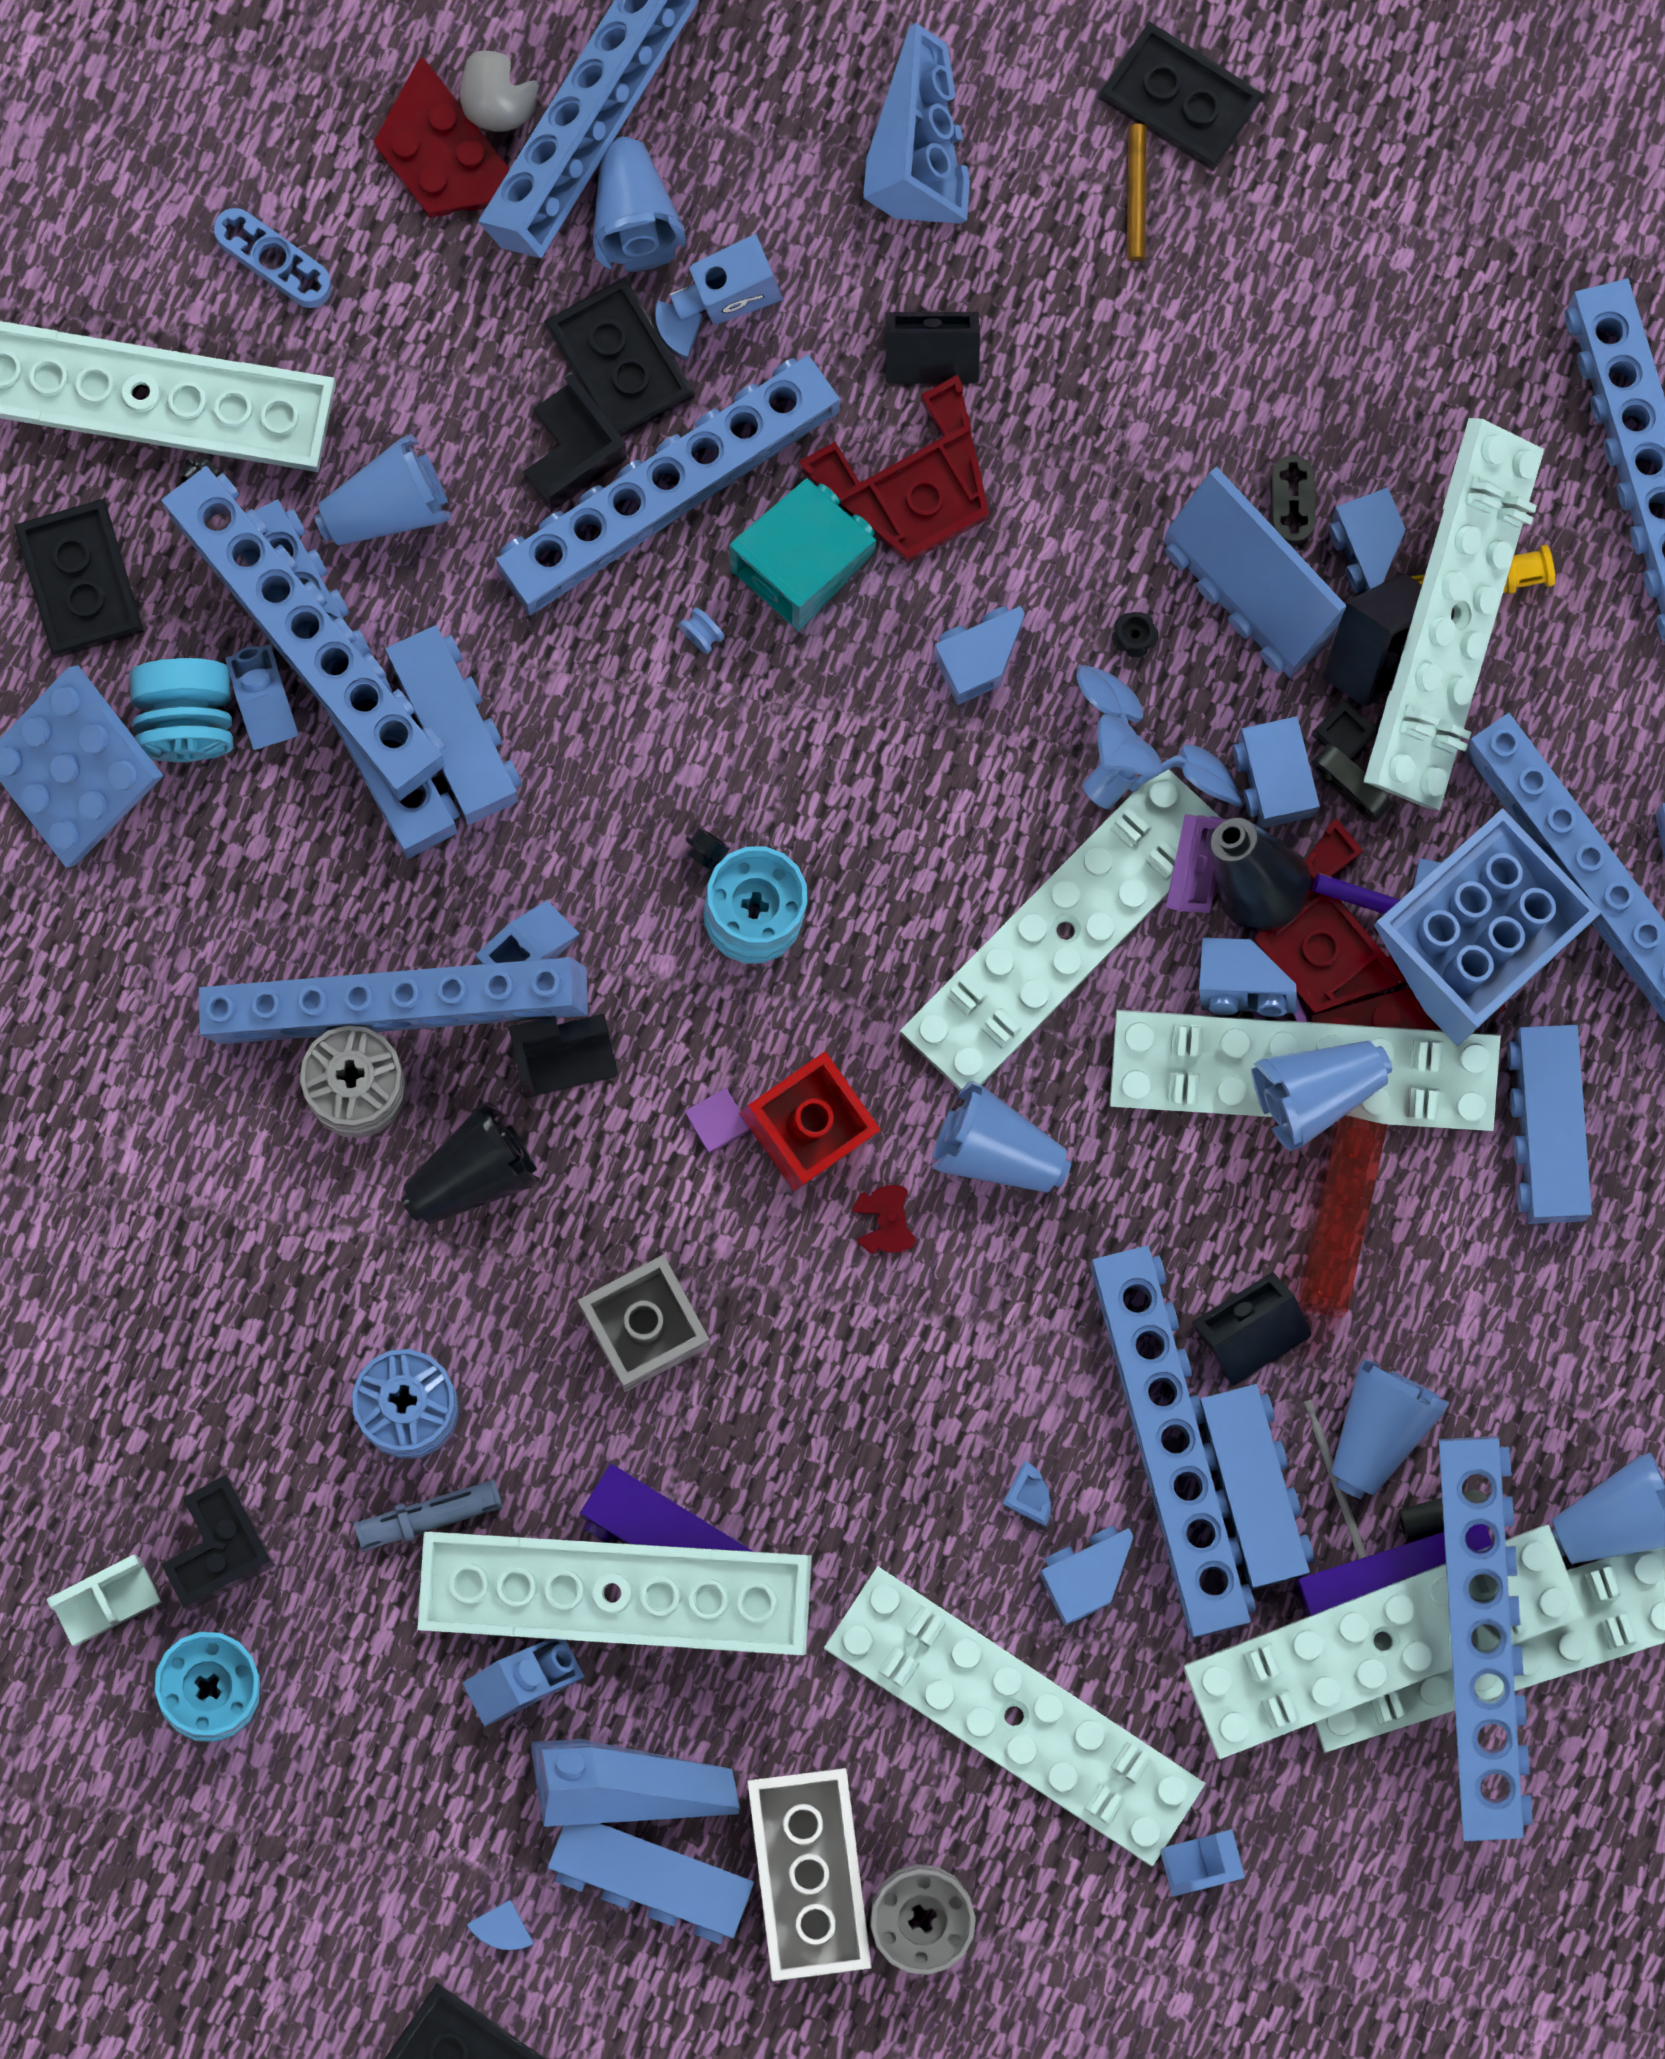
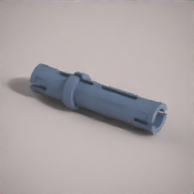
M493 1478L478 1485L444 1494L418 1504L405 1507L404 1503L395 1505L396 1510L353 1523L362 1552H366L367 1550L405 1539L407 1543L415 1540V1535L457 1523L483 1513L500 1510L503 1507Z

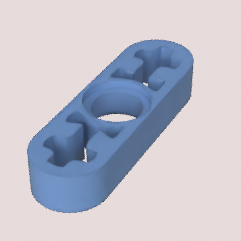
M231 208L225 210L217 217L214 224L215 237L220 248L300 306L315 308L328 300L332 290L330 277L327 270L317 261L243 209ZM240 223H244L243 229L246 236L255 242L250 255L245 254L250 250L246 241L238 236L232 238L231 241L228 240L229 235L226 227L229 224L237 227ZM261 234L263 237L257 240L258 235ZM279 248L283 250L286 254L285 263L280 268L274 270L263 267L260 264V257L266 249ZM296 261L300 262L296 266L297 272L305 279L311 280L314 276H318L317 281L320 288L318 292L309 289L305 294L301 293V282L290 274ZM289 275L287 282H284L283 279Z

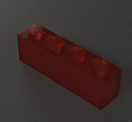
M1347 1115L1334 1123L1296 1299L1301 1310L1342 1319L1348 1312L1388 1125Z

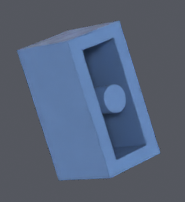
M1298 717L1242 728L1238 737L1239 744L1233 745V755L1238 772L1246 771L1250 789L1244 790V799L1249 817L1257 816L1261 829L1315 817L1320 805Z

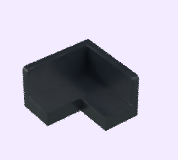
M571 371L562 376L563 388L533 408L535 415L559 446L523 471L524 477L551 512L627 459L625 441Z
M1400 574L1346 601V609L1338 625L1323 675L1324 679L1364 707L1388 696L1389 692L1392 691L1422 584L1406 574Z
M605 1014L557 1024L556 1016H551L508 1027L526 1099L615 1078L618 1075Z
M227 1475L182 1497L205 1540L161 1564L184 1609L190 1612L276 1566L232 1479Z

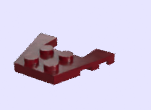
M958 375L921 394L920 401L942 438L862 482L858 480L836 441L799 461V468L805 476L817 486L822 483L832 490L841 502L839 505L852 516L856 514L862 517L873 528L875 536L907 564L989 519V510L971 435V425L964 402L962 383Z
M1337 818L1329 824L1305 861L1309 867L1312 885L1318 873L1334 877L1363 853L1361 847ZM1312 885L1311 890L1307 891L1306 897L1302 902L1304 907L1298 916L1282 927L1269 931H1259L1253 941L1296 983L1297 998L1311 1015L1326 1012L1407 983L1393 957H1387L1342 901L1313 892Z

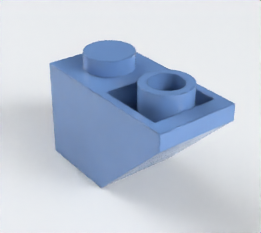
M1388 487L1336 506L1331 518L1332 523L1328 525V532L1337 551L1344 549L1350 566L1346 567V575L1354 593H1364L1383 583L1406 531Z
M1006 606L997 608L981 618L983 623L967 630L964 626H957L939 636L940 642L935 644L933 656L957 705L1001 685L1023 626L1025 614L1021 606L1010 611Z
M271 644L262 647H246L238 651L236 655L226 657L237 702L253 750L298 737V730Z
M546 900L510 922L475 954L478 965L555 959L580 936V933Z
M1202 939L1199 986L1201 1010H1210L1217 1015H1233L1238 1011L1258 1012L1267 1017H1279L1286 1013H1297L1296 983L1251 939Z
M1115 1525L1090 1536L1088 1539L1092 1546L1074 1554L1070 1546L1045 1558L1048 1567L1042 1569L1039 1575L1064 1627L1111 1603L1133 1540V1535L1129 1528L1118 1533Z
M548 1639L496 1661L462 1684L485 1727L513 1715L584 1678V1675L567 1641L564 1639Z

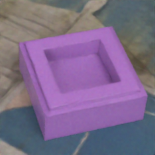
M727 1088L685 1110V1115L708 1154L750 1132Z

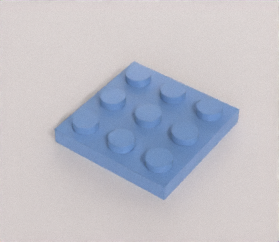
M79 665L68 667L0 738L1 784L66 868L78 864L163 777V774Z

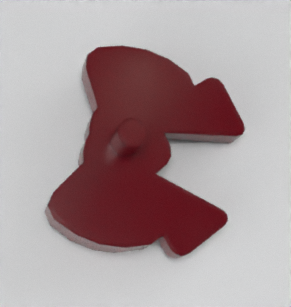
M886 1185L873 1191L871 1196L863 1192L852 1207L854 1213L879 1214L877 1222L882 1228L857 1239L858 1243L870 1254H876L879 1249L892 1254L902 1253L915 1247L917 1243L916 1238L907 1228L904 1206L908 1198V1190L904 1186Z

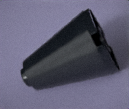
M1231 818L1219 824L1211 837V850L1218 899L1223 911L1232 922L1239 926L1252 927L1256 931H1269L1286 925L1298 916L1304 907L1302 902L1306 897L1307 891L1311 890L1312 885L1309 867L1300 853L1244 818Z
M485 1102L479 1106L404 1184L406 1195L401 1197L405 1209L415 1221L423 1219L426 1223L433 1224L532 1188V1186L540 1182V1178L532 1174L537 1171V1167L523 1141L512 1125L508 1127L499 1125L495 1118L502 1113L491 1102Z

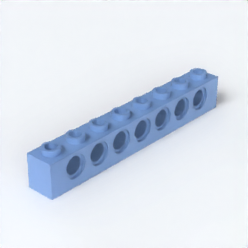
M699 0L613 1L478 220L479 224L502 249L542 258Z
M1629 278L1575 291L1568 305L1569 309L1564 311V317L1568 333L1571 337L1577 335L1582 350L1577 355L1579 370L1584 380L1590 379L1595 393L1590 399L1592 413L1597 423L1603 422L1608 436V439L1604 440L1605 456L1609 466H1617L1621 479V483L1617 484L1618 499L1624 511L1630 509L1635 526L1630 528L1631 542L1636 554L1643 553L1648 568L1643 573L1644 584L1650 598H1657L1661 614L1657 615V627L1660 637L1665 643V557L1662 553V548L1665 547V519L1656 518L1649 510V504L1651 503L1665 505V396ZM1600 329L1611 331L1616 336L1617 343L1605 344L1601 342L1596 335V331ZM1614 372L1624 374L1629 379L1631 386L1626 388L1615 386L1610 381L1609 374ZM1622 417H1637L1642 422L1644 430H1629L1623 424ZM1639 459L1651 461L1657 469V474L1645 475L1637 469L1635 461Z
M809 354L799 361L791 358L783 362L773 371V378L758 387L754 383L745 387L734 397L735 403L721 412L718 409L707 412L696 421V428L683 437L675 434L667 438L656 448L657 454L643 463L640 460L629 463L619 471L616 481L605 488H602L601 485L591 488L579 498V505L564 514L562 511H557L541 522L539 525L540 530L526 540L521 536L507 543L500 550L501 556L496 559L498 572L529 616L840 412V398ZM778 398H788L793 401L795 407L788 413H778L771 408L770 404ZM748 423L754 426L757 431L752 437L741 439L732 433V429L737 424ZM708 448L715 451L718 457L710 464H700L693 459V455L700 449ZM662 474H672L678 478L679 483L670 490H663L658 488L654 481ZM624 499H632L639 503L640 508L636 513L625 516L619 514L615 510V506ZM584 525H594L601 530L599 537L593 541H583L576 536L578 529ZM547 550H554L562 555L561 561L553 567L540 565L537 562V558L542 552Z
M205 466L161 499L167 515L394 795L401 801L445 767L442 754L440 753L445 748L444 744L428 725L421 730L412 719L411 715L416 711L406 696L399 689L391 693L381 681L386 674L370 653L362 657L351 643L357 638L344 620L338 617L333 621L322 608L327 604V601L318 588L311 581L303 585L293 572L298 566L282 545L275 549L264 537L269 530L256 512L250 509L245 513L235 501L240 495L230 480L223 473L215 477L211 470ZM217 514L230 516L231 522L223 530L214 531L207 527L208 521ZM245 550H255L261 554L258 562L249 567L238 565L236 560L239 554ZM281 585L290 589L288 597L282 602L272 603L265 599L268 590L274 586ZM311 621L319 625L317 634L312 638L301 639L294 635L297 626L303 622ZM340 657L349 662L347 669L342 674L329 675L323 671L325 664L332 658ZM369 693L375 695L378 698V703L372 710L361 712L353 707L355 699L361 694ZM391 730H402L408 734L407 741L401 747L389 748L382 743L384 736Z
M277 499L255 510L269 530L264 537L274 549L282 545L284 548L293 551L292 558L298 566L293 571L303 585L311 581L318 588L327 601V604L322 608L334 621L338 617L343 619V617L349 615V610L339 591L335 589L329 592L321 579L328 572L315 549L307 552L299 537L305 535L306 532L294 509L285 512ZM245 550L241 553L248 567L257 563L261 555L255 550ZM281 585L274 586L268 590L265 599L272 603L282 602L288 597L290 589ZM311 621L303 622L297 626L294 635L301 639L312 638L319 630V625ZM360 630L354 631L353 633L357 639L351 644L362 657L367 653L372 654ZM340 657L332 658L325 664L323 671L329 675H336L340 670L347 668L349 662ZM383 677L381 681L393 693L386 677ZM369 693L361 694L355 699L353 707L358 711L369 708L373 709L378 703V698ZM328 713L407 860L457 834L456 825L453 820L460 817V814L449 793L446 791L439 795L431 779L437 777V773L416 788L426 794L423 804L417 808L404 807ZM391 730L384 736L382 743L389 748L401 747L407 741L408 734L402 730Z
M1507 713L1471 738L1464 753L1518 825L1602 911L1591 924L1665 1022L1664 919L1512 715Z
M571 957L199 987L200 1035L217 1044L320 1037L328 1030L346 1025L367 1027L374 1032L537 1020L556 1016V1018L588 1016L587 968Z
M1149 1245L1092 1259L1090 1264L1091 1273L1190 1640L1246 1626L1251 1622L1249 1614L1256 1612L1254 1598L1249 1584H1240L1236 1566L1243 1565L1242 1555L1236 1536L1230 1538L1227 1536L1223 1519L1230 1517L1229 1507L1223 1489L1215 1491L1210 1472L1217 1470V1463L1211 1443L1202 1444L1198 1425L1204 1423V1415L1198 1396H1189L1185 1378L1192 1376L1186 1350L1184 1348L1177 1350L1172 1331L1179 1330V1324L1173 1303H1164L1160 1285L1166 1283L1161 1258L1159 1255L1152 1257ZM1131 1289L1143 1291L1149 1299V1308L1140 1313L1128 1310L1123 1302V1294ZM1146 1335L1155 1337L1161 1344V1355L1156 1359L1141 1357L1136 1350V1340ZM1156 1382L1168 1384L1174 1392L1173 1403L1168 1406L1154 1404L1148 1395L1149 1386ZM1167 1429L1180 1430L1187 1439L1186 1450L1176 1454L1168 1452L1161 1443L1162 1432ZM1183 1475L1193 1477L1198 1482L1200 1488L1198 1498L1191 1501L1179 1498L1174 1491L1175 1479ZM1196 1522L1207 1525L1212 1532L1210 1546L1205 1548L1193 1546L1187 1539L1186 1532L1188 1526ZM1211 1569L1222 1574L1225 1580V1589L1222 1594L1212 1596L1206 1594L1201 1589L1199 1578L1203 1571Z
M1498 1436L1439 1439L1463 1841L1524 1838L1523 1825H1533L1531 1795H1521L1520 1775H1530L1528 1745H1518L1517 1726L1526 1725L1525 1695L1515 1696L1514 1676L1523 1675L1522 1646H1512L1511 1626H1520L1519 1596H1509L1508 1576H1517L1516 1547L1506 1546L1505 1526H1514L1512 1496L1503 1497L1502 1477L1511 1476L1509 1447H1500ZM1474 1474L1485 1476L1491 1483L1489 1496L1479 1502L1467 1499L1462 1492V1485L1465 1479ZM1483 1524L1490 1527L1494 1532L1493 1544L1488 1549L1475 1551L1466 1544V1532L1473 1525ZM1487 1574L1497 1582V1591L1489 1600L1480 1601L1470 1595L1468 1585L1476 1575ZM1482 1624L1495 1626L1500 1632V1641L1497 1646L1490 1650L1477 1648L1471 1640L1472 1633L1476 1627ZM1494 1674L1502 1680L1504 1684L1503 1691L1497 1698L1485 1700L1476 1694L1474 1686L1477 1679L1482 1675ZM1497 1724L1505 1730L1507 1736L1501 1747L1486 1749L1478 1742V1733L1485 1725ZM1491 1774L1504 1776L1510 1784L1507 1794L1499 1799L1486 1797L1480 1789L1485 1777Z

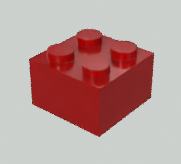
M826 1051L739 1112L744 1122L793 1191L802 1187L881 1130Z

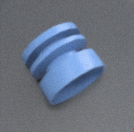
M412 1349L390 1350L372 1359L359 1373L352 1392L353 1414L363 1434L382 1453L399 1459L422 1458L440 1449L453 1434L459 1417L458 1395L445 1369L430 1355ZM403 1390H409L412 1399L417 1401L416 1406L410 1405L407 1407L406 1413L400 1414L398 1407L392 1403L393 1398H401Z

